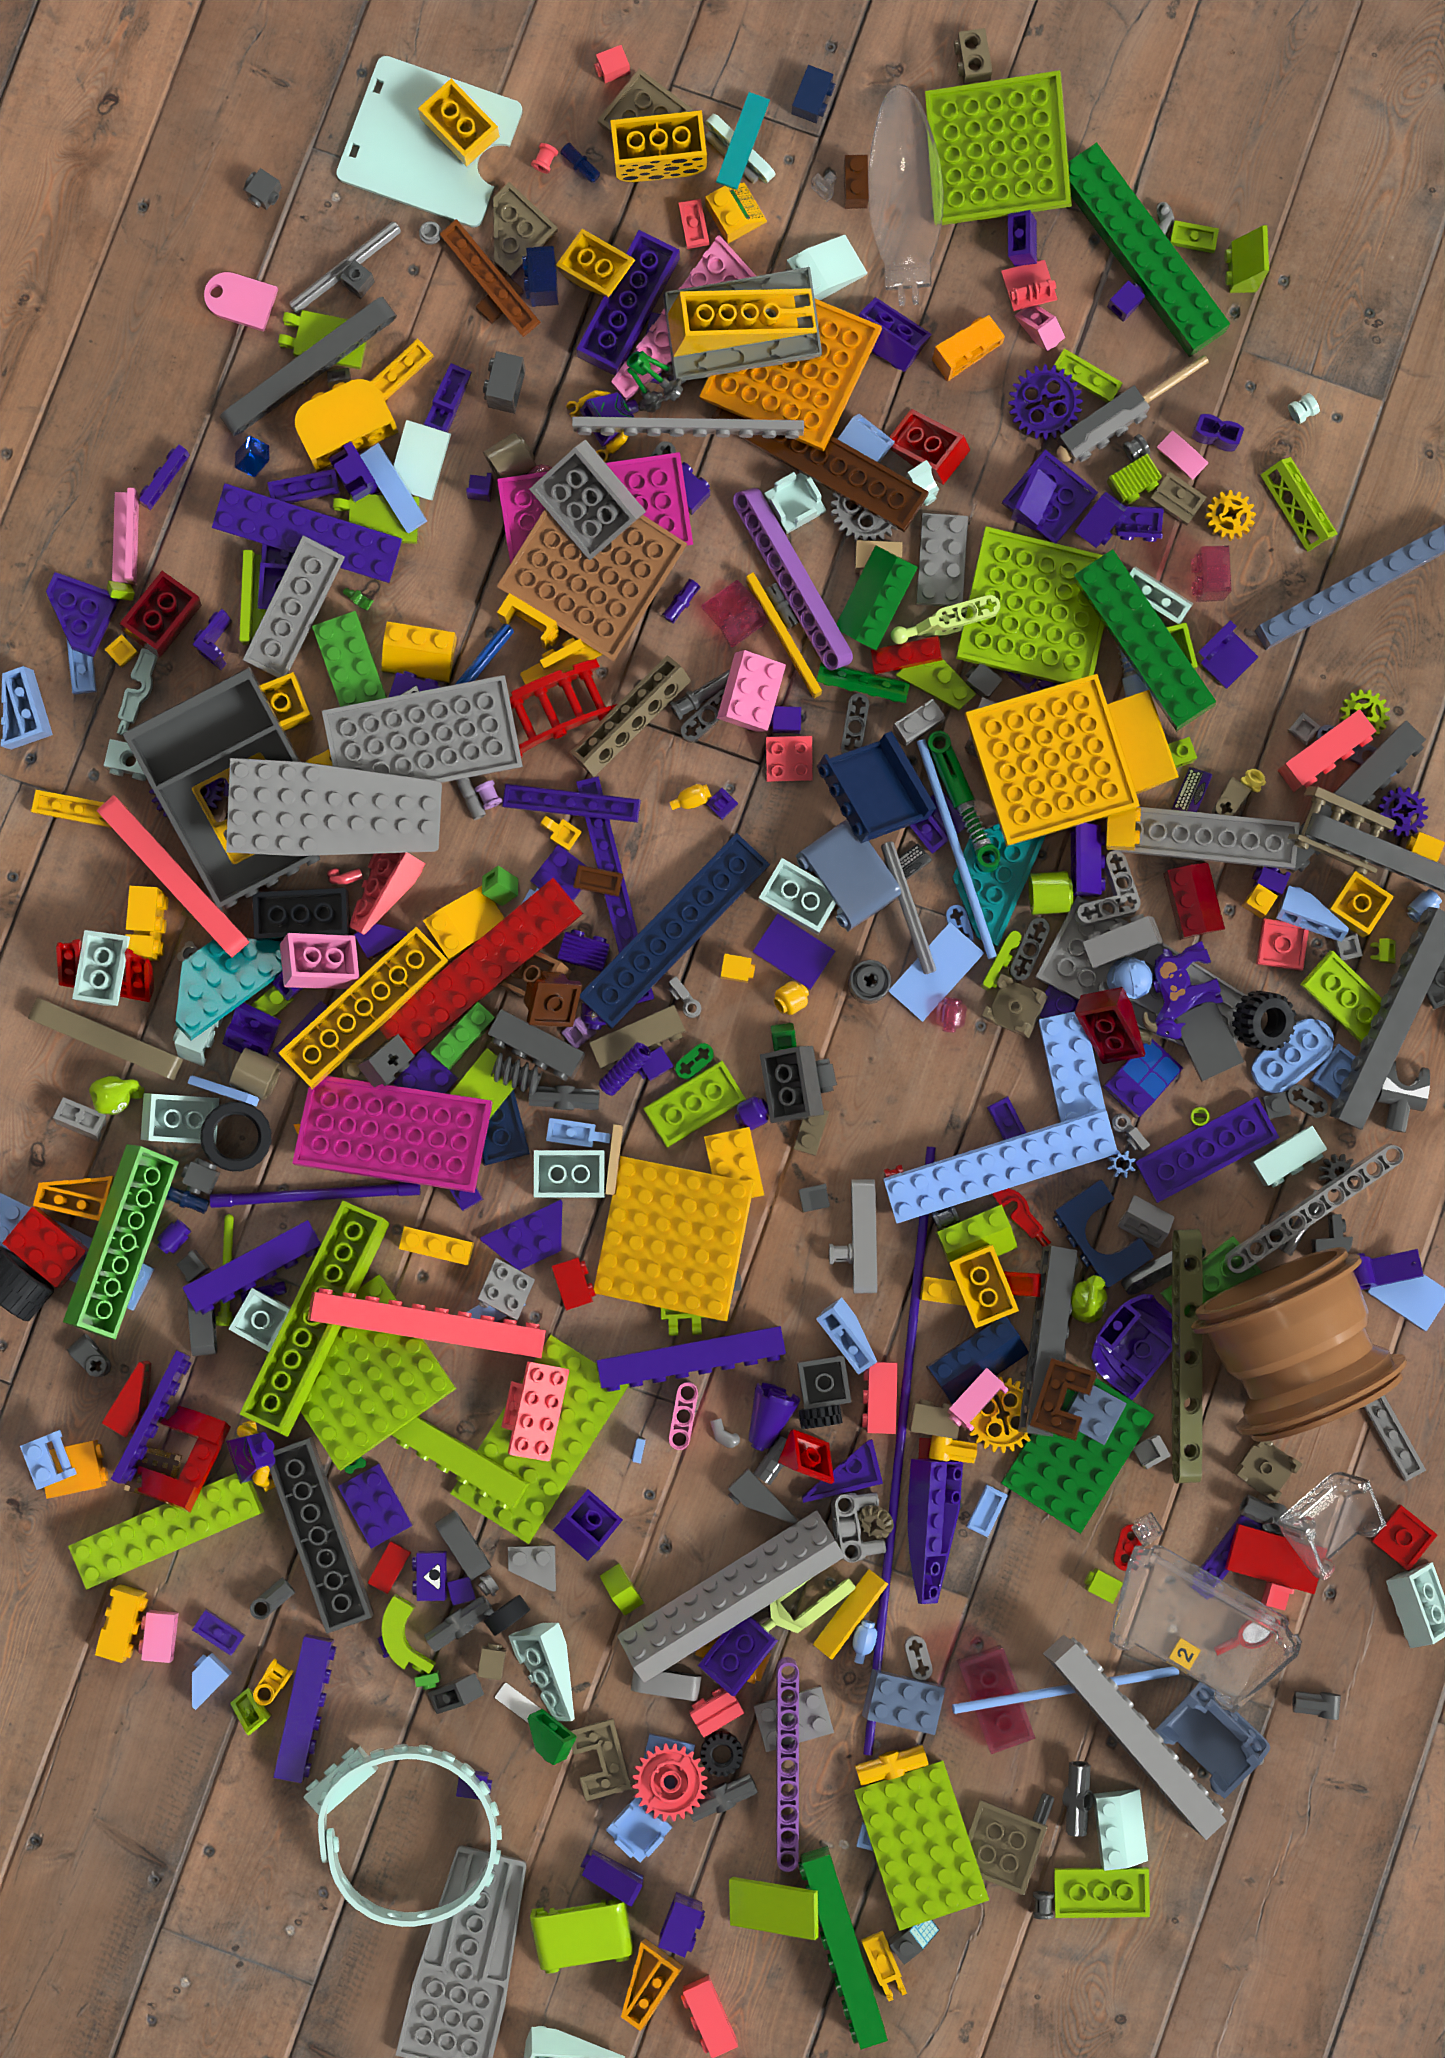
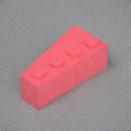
M1359 709L1285 763L1277 771L1293 792L1303 785L1307 788L1318 780L1315 776L1323 771L1326 775L1336 767L1334 762L1341 758L1345 761L1355 752L1352 749L1360 744L1361 747H1364L1373 740L1371 735L1376 730Z

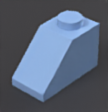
M213 1653L208 1657L202 1655L194 1664L197 1667L192 1672V1707L195 1710L232 1673Z

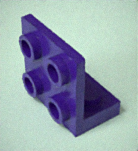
M223 609L219 613L215 612L208 621L210 624L205 630H200L195 635V642L193 643L199 654L219 670H222L227 663L223 659L224 654L214 643L232 623V620Z
M1231 620L1195 655L1196 660L1225 689L1258 658L1233 632L1237 626Z

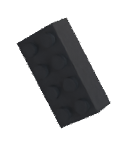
M346 888L257 892L253 895L254 939L280 941L285 938L287 933L350 936L349 891Z

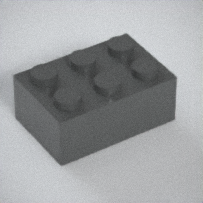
M798 1046L760 1054L770 1123H783L824 1115L813 1046Z

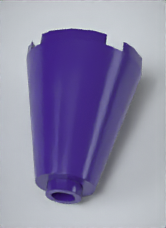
M759 1383L756 1384L748 1438L753 1448L764 1451L765 1448L769 1449L799 1406L800 1398L797 1395L792 1394V1397L786 1394V1389L776 1385L762 1383L760 1386Z

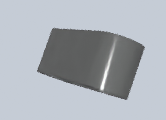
M187 1298L192 1356L217 1354L215 1308L204 1315L201 1312L196 1314Z
M455 1510L435 1523L439 1533L471 1580L492 1567Z

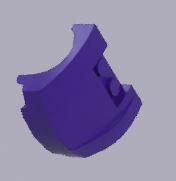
M1141 1294L1122 1304L1107 1318L1096 1336L1090 1358L1096 1371L1131 1401L1172 1352V1314L1155 1299L1154 1295Z

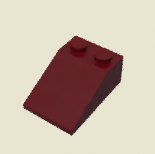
M1123 987L1080 996L1075 1015L1102 1064L1145 1057L1146 1053L1133 1006Z

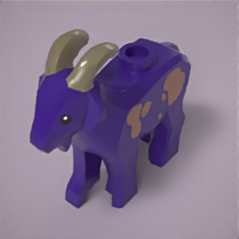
M1203 941L1185 948L1182 953L1173 956L1169 949H1162L1163 954L1155 960L1154 975L1156 979L1152 980L1156 994L1161 993L1164 1005L1153 1023L1148 1019L1147 1012L1143 1013V1025L1148 1031L1161 1037L1175 1040L1182 1037L1181 1029L1186 1023L1176 1024L1174 1019L1202 1003H1223L1217 978L1202 984L1192 985L1186 970L1194 962L1211 963Z

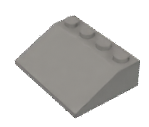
M586 440L574 447L529 489L589 560L594 558L646 512Z

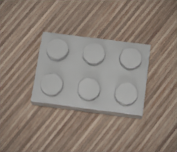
M818 1686L800 1691L799 1743L834 1733L822 1687ZM793 1694L786 1695V1696H783V1697H784V1698H790V1697L793 1696ZM776 1699L753 1705L766 1752L776 1750ZM785 1713L781 1719L788 1722L793 1719L794 1715ZM787 1736L782 1739L781 1743L790 1745L794 1739Z

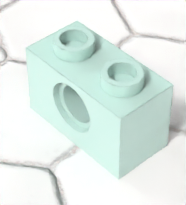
M110 739L104 767L110 770V774L123 776L124 773L131 774L133 779L145 781L146 776L137 760L133 766H126L127 758L134 756L128 743Z

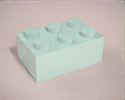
M781 858L758 899L762 904L816 935H819L836 905V902L820 879Z
M534 1150V1198H605V1151Z

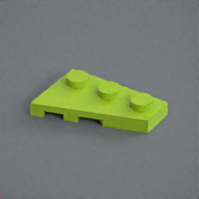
M944 659L942 661L903 668L895 676L958 711L976 696V693Z

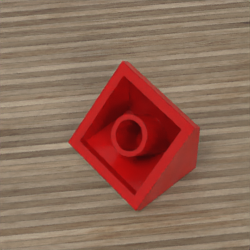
M794 1429L791 1430L778 1463L829 1484L834 1483L829 1442Z

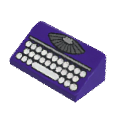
M1189 767L1172 810L1197 812L1213 774Z

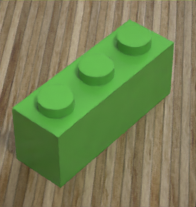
M477 1002L435 1047L431 1054L447 1069L451 1070L489 1029L496 1018Z

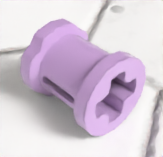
M493 780L480 784L475 788V791L479 792L482 798L484 810L491 809L503 802L494 789L493 785L495 783Z

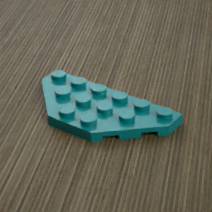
M999 824L984 830L987 833L986 837L990 839V842L1000 852V862L996 870L988 873L979 869L976 862L977 857L974 853V844H972L973 839L969 838L963 851L992 943L996 947L999 946L1046 835L1006 846ZM986 854L982 857V860L985 863H992L995 858L990 854ZM957 866L952 879L967 912L975 936L982 940Z
M247 938L249 943L232 958L213 939L182 962L176 1026L190 1041L277 978L282 972L280 943L282 941Z

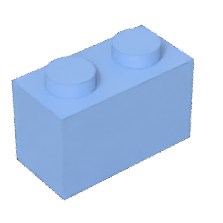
M861 414L854 416L838 437V440L878 463L881 462L895 442Z

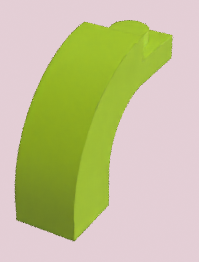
M395 1594L388 1604L382 1620L384 1646L392 1660L402 1669H405L408 1663L411 1662L413 1664L412 1668L419 1673H430L436 1662L411 1647L405 1635L406 1622L416 1605Z

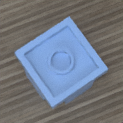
M633 1798L606 1828V1831L614 1838V1843L630 1858L633 1856L641 1863L646 1856L649 1857L664 1841V1837L672 1829V1825L667 1820L663 1822L660 1814L656 1819H653V1811L645 1814L646 1805L638 1806L641 1798Z

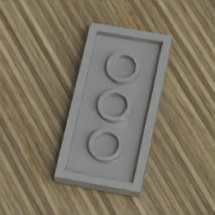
M922 513L916 605L947 607L963 602L968 516Z

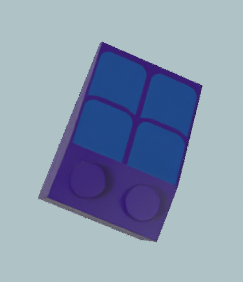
M1153 1039L1151 1045L1143 1043L1146 1053L1145 1057L1127 1060L1102 1086L1135 1118H1139L1156 1101L1183 1069Z

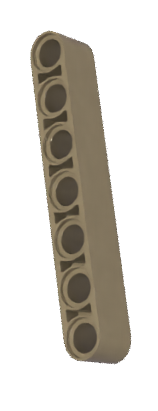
M38 997L28 1016V1019L172 1080H175L183 1062L182 1058Z

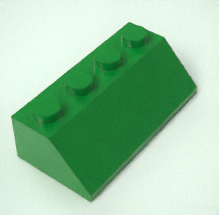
M875 545L836 623L840 632L877 650L918 566Z

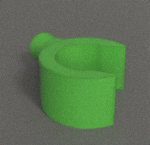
M345 588L343 594L348 596L354 604L366 611L374 602L372 599L363 596L359 590L354 591Z

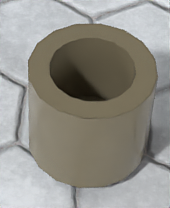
M515 432L483 452L498 479L525 475L536 467L532 451L525 440Z
M245 1048L235 1065L229 1086L256 1096L258 1099L265 1100L268 1095H271L281 1073V1070H279L280 1062Z

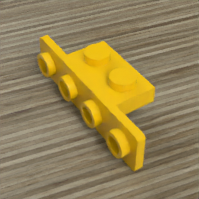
M571 638L562 643V649L556 652L554 649H551L542 654L543 659L538 664L521 672L520 676L526 685L558 670H561L562 673L573 670V665L596 659L603 654L581 641V639L575 641L574 638Z

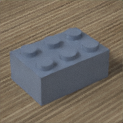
M872 1669L862 1716L870 1721L935 1735L946 1688L938 1683Z

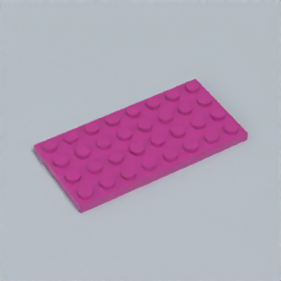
M680 452L606 463L646 511L643 514L644 516L686 542L687 546L693 545ZM547 472L497 479L510 564L545 510V507L529 489Z
M327 1076L313 1090L310 1087L308 1088L292 1163L303 1167L475 1193L493 1102L491 1100L391 1085L384 1086L381 1084L373 1087L370 1082Z

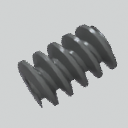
M500 1053L494 1064L491 1077L494 1074V1081L497 1083L503 1077V1085L506 1086L512 1081V1088L514 1089L521 1084L522 1092L529 1087L530 1094L533 1095L537 1090L543 1070L541 1073H538L537 1065L532 1070H529L528 1062L523 1067H520V1059L511 1064V1056H508L503 1061V1053Z

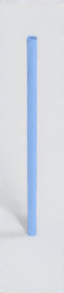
M919 740L917 745L988 959L997 957L926 740Z
M1171 1666L1110 1678L1118 1686L1179 1675L1178 1666ZM1067 1684L952 1704V1710L954 1714L1076 1692Z

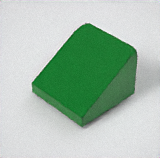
M793 1023L771 1026L774 1051L797 1047Z

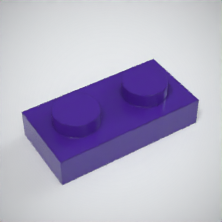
M207 1609L192 1629V1631L230 1656L233 1655L245 1634Z

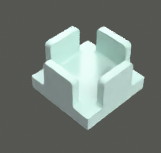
M793 472L775 482L774 488L764 493L766 500L786 534L826 512V508L821 501V494L812 478L802 473L796 475Z

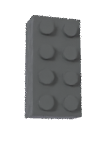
M502 1009L488 1032L493 1044L505 1049L506 1045L512 1048L511 1052L524 1060L527 1056L532 1058L534 1065L543 1070H546L547 1067L553 1069V1074L564 1081L567 1078L573 1080L586 1056L583 1051L533 1025H529L527 1022Z

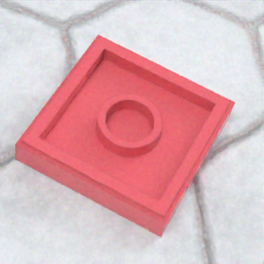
M1263 918L1256 964L1303 971L1309 930L1284 921Z

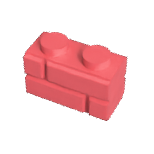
M721 1686L711 1692L713 1696L709 1699L704 1700V1698H700L691 1704L690 1716L703 1737L744 1714V1709L736 1696H731Z

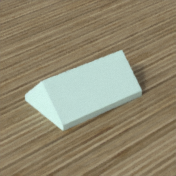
M84 930L72 999L103 1006H118L126 963L125 951L129 946V936Z

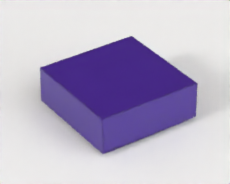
M468 1576L447 1582L453 1606L476 1599L472 1581Z

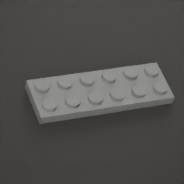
M304 535L302 536L243 658L244 661L278 678L289 673L345 556Z

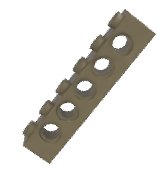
M667 655L570 753L580 766L595 777L691 682V679L684 669Z

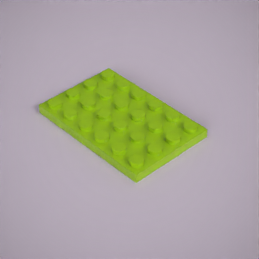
M944 1761L907 1772L895 1779L883 1780L853 1790L899 1931L989 1901Z

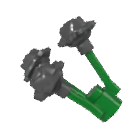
M636 351L628 358L627 366L629 368L627 372L632 375L642 391L643 399L638 403L640 411L645 410L646 412L653 413L661 407L662 401H667L668 399L675 401L681 395L683 388L680 385L685 383L686 380L682 381L681 378L674 380L671 365H665L648 356L643 351ZM649 362L665 370V373L669 375L668 378H662L654 372ZM649 373L664 389L663 394L656 391L650 392L649 389H646L638 375L641 374L643 376Z

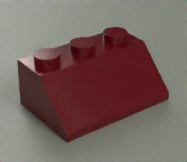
M1209 863L1187 865L1170 869L1163 873L1180 940L1225 930Z

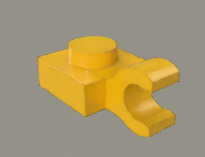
M545 816L540 823L542 827L553 833L550 839L567 851H570L582 831L564 819L557 824Z

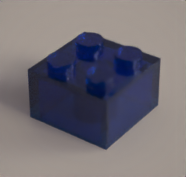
M554 246L526 248L527 256H522L524 275L528 277L524 278L526 299H530L532 307L559 305Z

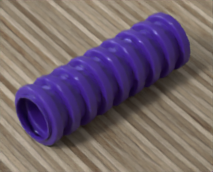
M635 1043L629 1052L599 1081L601 1090L607 1095H615L634 1073L651 1058L649 1048L642 1043Z

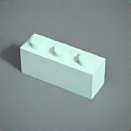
M1134 567L1130 575L1151 606L1177 624H1180L1193 603L1139 568Z
M1309 1126L1250 1162V1165L1264 1186L1271 1185L1273 1188L1285 1181L1283 1179L1285 1175L1291 1173L1293 1176L1304 1169L1302 1165L1306 1162L1314 1163L1323 1158L1322 1153L1327 1148L1314 1127Z
M361 1746L356 1750L350 1748L342 1756L344 1760L338 1766L333 1763L323 1772L326 1776L320 1782L315 1779L305 1788L308 1792L304 1795V1799L318 1815L321 1805L317 1803L322 1792H328L332 1785L329 1782L338 1771L342 1773L349 1767L348 1764L358 1757L363 1759L368 1756ZM378 1766L369 1767L344 1782L330 1799L327 1814L374 1774Z

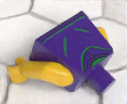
M594 390L581 397L579 402L569 401L566 405L567 409L576 407V410L569 414L571 417H578L582 413L583 417L634 418L633 414L639 411L638 404L634 399L625 402L619 393L611 394L610 392ZM593 432L602 447L606 445V449H599L596 453L598 455L605 453L606 457L603 461L607 463L609 461V454H614L625 444L629 436L624 435V433L615 432L614 435L605 436L601 435V432Z
M252 1420L243 1422L237 1428V1435L239 1437L227 1440L226 1443L240 1484L253 1480L256 1485L263 1487L266 1492L276 1487L272 1475H269L270 1468L276 1461L273 1454L274 1443L268 1439L265 1432L258 1433L256 1422Z

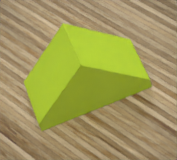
M620 1563L600 1575L611 1599L624 1616L645 1603Z
M249 1688L230 1703L248 1736L272 1716L264 1705H259L255 1702L253 1692Z

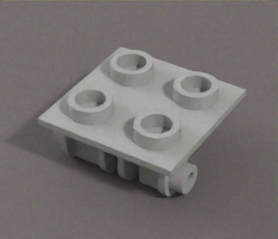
M495 1258L477 1298L480 1301L479 1305L484 1308L491 1306L517 1321L535 1279Z

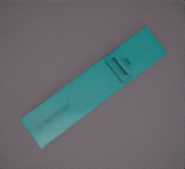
M751 92L748 93L716 183L738 190L770 99Z

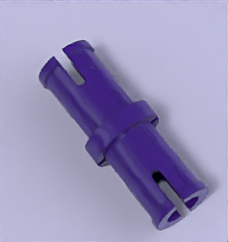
M689 578L682 590L673 596L674 600L662 616L674 624L681 612L690 606L689 602L701 588L699 584Z

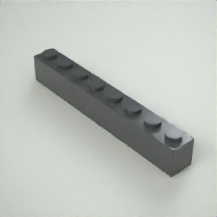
M1407 720L1404 721L1345 780L1334 794L1358 805L1364 804L1367 806L1376 797L1373 793L1378 788L1383 790L1392 781L1389 777L1395 771L1399 774L1408 765L1406 760L1411 755L1413 757L1417 756L1424 749L1421 744L1426 739ZM1325 804V806L1321 807L1319 814L1330 818L1332 807ZM1344 813V815H1341L1339 822L1344 823L1347 820L1350 823L1352 821L1350 819L1351 816ZM1305 822L1299 828V835H1301ZM1297 847L1295 870H1289L1292 873L1297 870L1302 872L1311 863L1308 859L1314 853L1318 856L1320 852L1309 847L1308 850Z
M1044 1246L1042 1248L1039 1274H1041L1040 1297H1036L1018 1427V1432L1053 1437L1052 1433L1030 1427V1423L1051 1358L1062 1362L1066 1358V1349L1064 1348L1065 1340L1069 1335L1068 1318L1072 1312L1070 1302L1072 1292L1075 1289L1074 1272L1078 1266L1077 1250L1056 1246Z

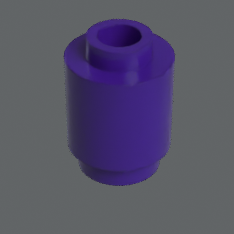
M177 1219L175 1222H171L157 1237L159 1241L157 1246L166 1254L169 1252L174 1254L189 1238L188 1235L192 1231L182 1221Z

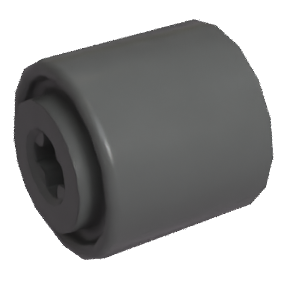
M866 960L857 964L848 979L850 994L855 1000L864 1004L877 1003L883 999L891 984L890 972L885 965L875 960ZM872 974L877 983L868 987L864 977H869Z

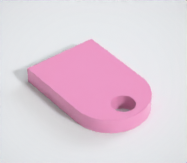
M223 272L209 280L204 290V299L207 307L215 316L264 332L278 288L235 273ZM216 287L223 289L220 297L214 298L211 296L212 289Z

